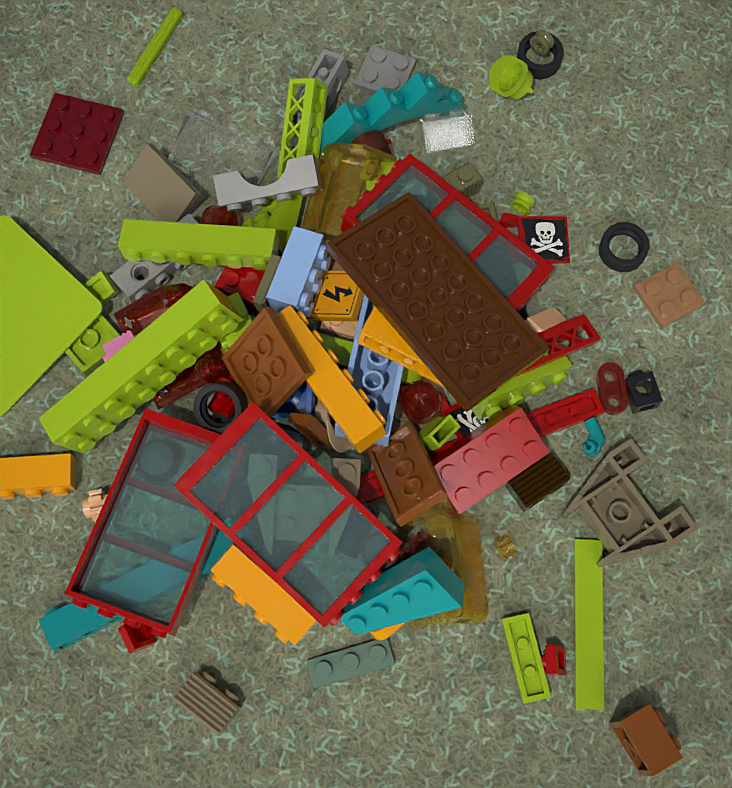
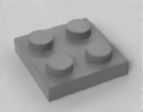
M371 45L355 80L354 87L373 94L381 87L399 90L409 80L415 67L416 59Z

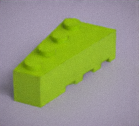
M565 356L530 372L515 376L473 407L472 411L479 421L486 417L492 419L502 412L503 408L512 404L518 406L525 400V397L531 394L535 397L544 392L547 386L561 384L568 378L567 374L573 365Z

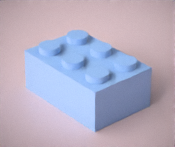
M293 227L266 296L270 307L274 309L276 314L291 305L296 313L301 311L305 317L311 316L314 307L312 302L315 293L319 294L323 280L321 277L323 271H328L331 264V256H329V252L325 249L326 241L323 234Z

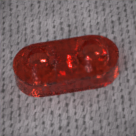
M605 363L596 374L599 400L606 414L616 416L621 414L628 406L624 372L615 363ZM605 375H612L614 380L612 382L607 381ZM615 399L618 402V406H611L609 400Z

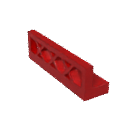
M584 314L537 333L538 336L550 348L548 356H542L517 376L596 344L601 338ZM584 330L589 339L585 340L577 337V335ZM564 341H569V345L567 348L555 344V342L559 344Z

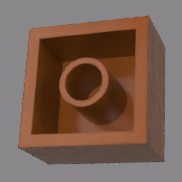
M650 704L636 706L609 723L639 774L643 776H655L683 758L679 752L682 749L679 741L672 733L668 734L663 726V723H665L664 717L656 707L652 708Z

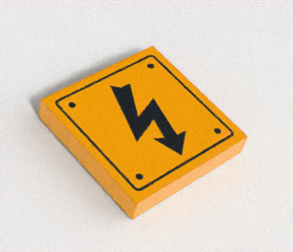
M323 271L321 277L323 280L319 294L315 296L310 318L314 321L356 322L364 293L345 271Z

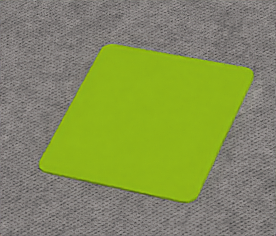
M7 215L0 216V417L4 416L96 320L103 310L102 303Z

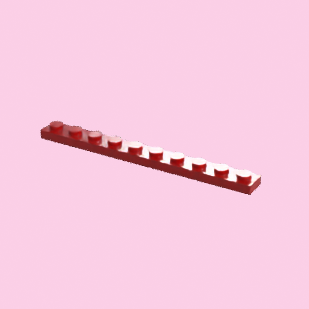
M593 388L526 413V416L540 438L585 422L590 418L601 416L605 411ZM460 439L443 444L439 449H436L434 451H427L430 459L434 458L435 456H437L438 454H440L441 452H443L444 450L458 442ZM375 470L360 476V488L356 495V499L360 503H370L385 497Z

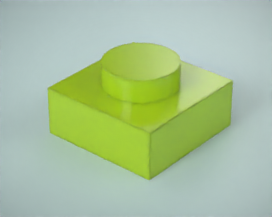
M100 271L83 285L102 305L119 293L106 271Z

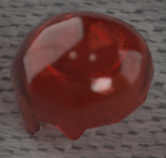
M418 380L409 383L402 390L399 405L411 422L423 425L432 422L441 411L442 400L432 384Z

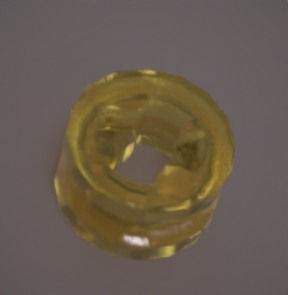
M504 534L501 540H493L494 546L503 562L508 561L509 556L513 558L517 556L516 549L508 535Z

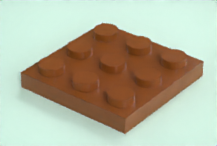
M264 307L222 357L236 384L246 395L248 405L254 402L269 417L284 404L312 373L272 307Z

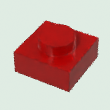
M123 624L118 628L129 654L148 648L157 642L154 635L149 633L150 627L141 624L139 629Z
M545 645L542 664L547 675L567 676L564 646Z

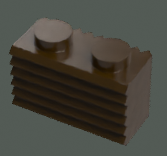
M549 453L507 481L505 487L522 511L526 512L567 484L571 478L560 465V462L557 461V458L554 457L553 453Z

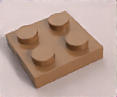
M677 262L633 287L660 329L669 326L706 304Z

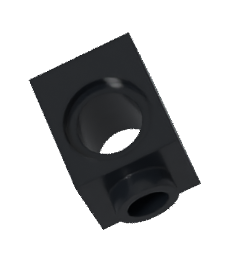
M637 371L628 375L623 388L632 414L658 408L663 399L653 371L648 373ZM636 387H643L647 395L639 394Z

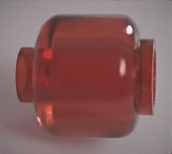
M211 205L203 211L201 224L238 226V217L235 211L228 212L227 207Z

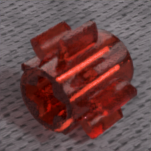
M419 531L417 532V538L414 540L407 537L406 541L410 548H404L403 553H410L411 557L416 555V547L414 545L421 546L424 544L426 546L425 549L430 547L433 551H436L438 547L430 544L431 535L424 538L421 537Z

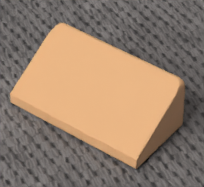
M555 307L546 309L526 319V322L536 333L566 321V317Z

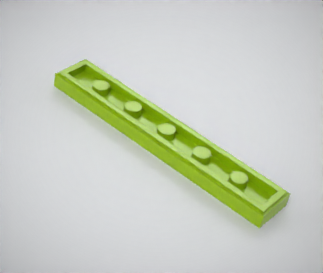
M574 539L575 709L605 710L603 567L597 566V563L602 560V542L600 540Z

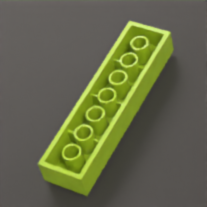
M203 279L38 419L53 444L82 454L90 451L101 438L112 433L118 424L124 419L131 417L142 404L153 399L160 389L172 383L176 376L184 369L194 365L202 354L213 349L220 339L226 334L233 332L244 319L228 296Z

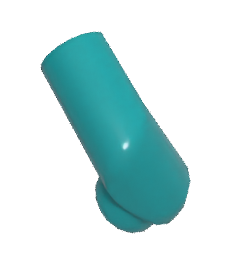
M593 417L584 422L590 435L583 444V451L589 456L597 455L606 440L597 418Z

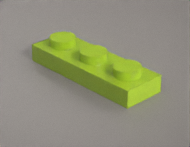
M526 613L502 619L501 623L522 704L551 698L530 614Z

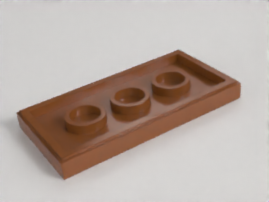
M411 421L390 433L388 446L373 444L366 449L393 516L400 527L448 497L421 438Z

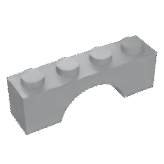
M313 154L287 160L282 176L276 182L267 186L251 184L245 175L238 170L213 175L218 205L222 208H227L228 212L243 209L242 205L250 203L253 207L267 204V200L274 198L277 201L292 199L291 195L301 193V196H310L316 194L317 189H322L318 161Z

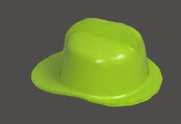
M505 55L496 60L489 70V87L493 91L511 99H520L527 93L533 94L534 91L531 88L533 74L529 71L528 65L515 56Z

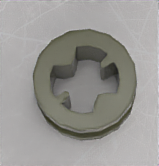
M541 29L530 39V45L535 52L545 55L554 46V39L547 31Z

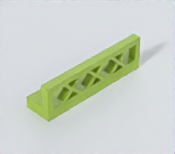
M316 78L289 80L277 179L284 173L287 160L313 154L317 161L319 160L328 85ZM297 86H305V93L298 100L296 97ZM300 109L302 112L301 120L295 125L293 115ZM296 134L299 140L296 147L292 150L290 140Z

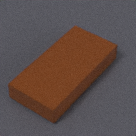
M290 413L287 421L312 446L333 449L329 441L327 429L313 415Z

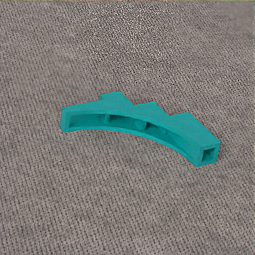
M418 71L399 90L381 87L363 105L344 102L323 123L319 159L335 160L353 147V143L358 137L369 132H378L402 121L430 114L462 113L466 109L462 101L463 96L456 88L440 85L434 75Z

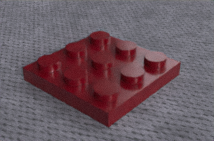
M54 93L29 155L33 159L101 175L124 111L121 108Z

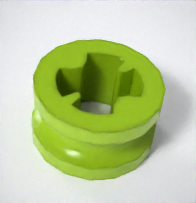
M518 191L509 205L513 210L523 215H529L530 208L534 207L535 201L527 193Z

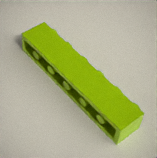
M124 219L118 242V248L124 258L133 262L148 260L160 264L177 262L181 265H190L192 263L203 264L207 267L221 265L234 269L251 267L257 270H266L272 254L278 256L280 245L277 231L273 228Z

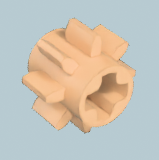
M102 488L90 490L89 497L82 500L86 519L92 518V521L96 522L108 495L105 494V491H102Z

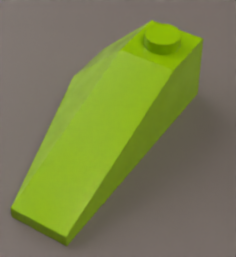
M301 193L291 195L292 199L286 201H277L276 198L267 200V204L258 206L262 210L253 219L248 216L241 224V227L276 229L280 240L278 255L283 254L293 227H296L303 199Z

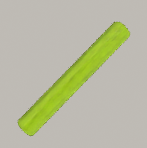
M176 7L170 9L127 76L129 84L136 87L141 84L183 18L180 9Z

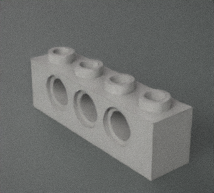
M326 49L322 50L307 78H316L328 85L324 117L349 75L345 56ZM302 86L296 96L298 100L304 95L305 86ZM300 109L293 115L295 125L301 120L302 112ZM285 116L279 125L281 135L283 134ZM296 134L290 140V145L296 147L299 140Z
M189 213L178 221L179 223L199 224ZM148 260L128 261L112 273L110 278L129 302L135 305L137 302L142 303L146 301L152 290L157 286L162 287L166 285L172 274L177 270L183 271L188 265H181L177 262L158 264ZM148 274L146 279L138 280L141 275Z

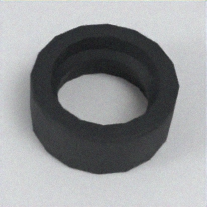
M531 32L524 36L519 43L517 58L528 65L529 71L533 74V79L542 80L550 78L557 73L561 66L564 52L562 43L555 35L549 33L554 39V46L549 49L553 53L554 59L548 64H535L526 57V51L531 48L530 39L536 34V32Z
M618 222L611 225L604 232L599 244V256L603 263L611 270L631 272L638 269L647 257L650 248L649 238L638 225L630 222ZM617 235L629 236L637 242L638 254L633 259L618 258L609 248L610 240Z
M219 381L206 385L198 392L194 399L193 411L195 419L202 428L222 434L249 405L247 397L240 387L232 382ZM225 392L233 400L235 415L229 422L218 423L210 416L207 402L213 393Z

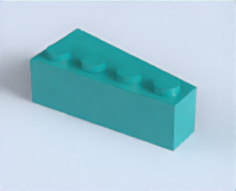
M428 547L381 573L372 584L367 581L360 589L363 592L360 598L353 605L348 602L341 611L344 614L340 620L355 635L462 608L465 583Z

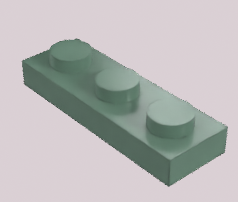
M387 638L306 661L313 689L395 665Z

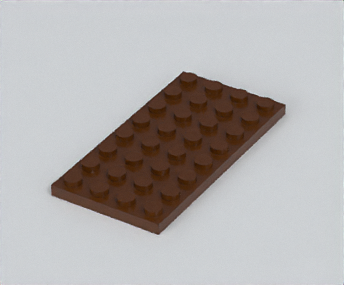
M407 192L326 244L325 249L466 412L547 354L550 349L410 192Z

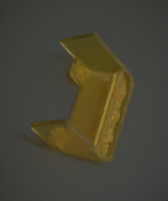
M365 144L326 145L322 150L318 163L322 189H317L316 194L309 196L301 228L323 234L326 244L343 232L340 229L343 219L341 216L347 207H354L358 203L365 181H372L378 177L381 172V162H396L397 157Z
M439 510L423 512L402 527L426 525V529L432 537L436 539L450 538L454 573L465 583L462 608L435 614V619L409 621L406 624L407 631L472 626L483 623L488 616L489 608L480 530L477 520L470 515Z

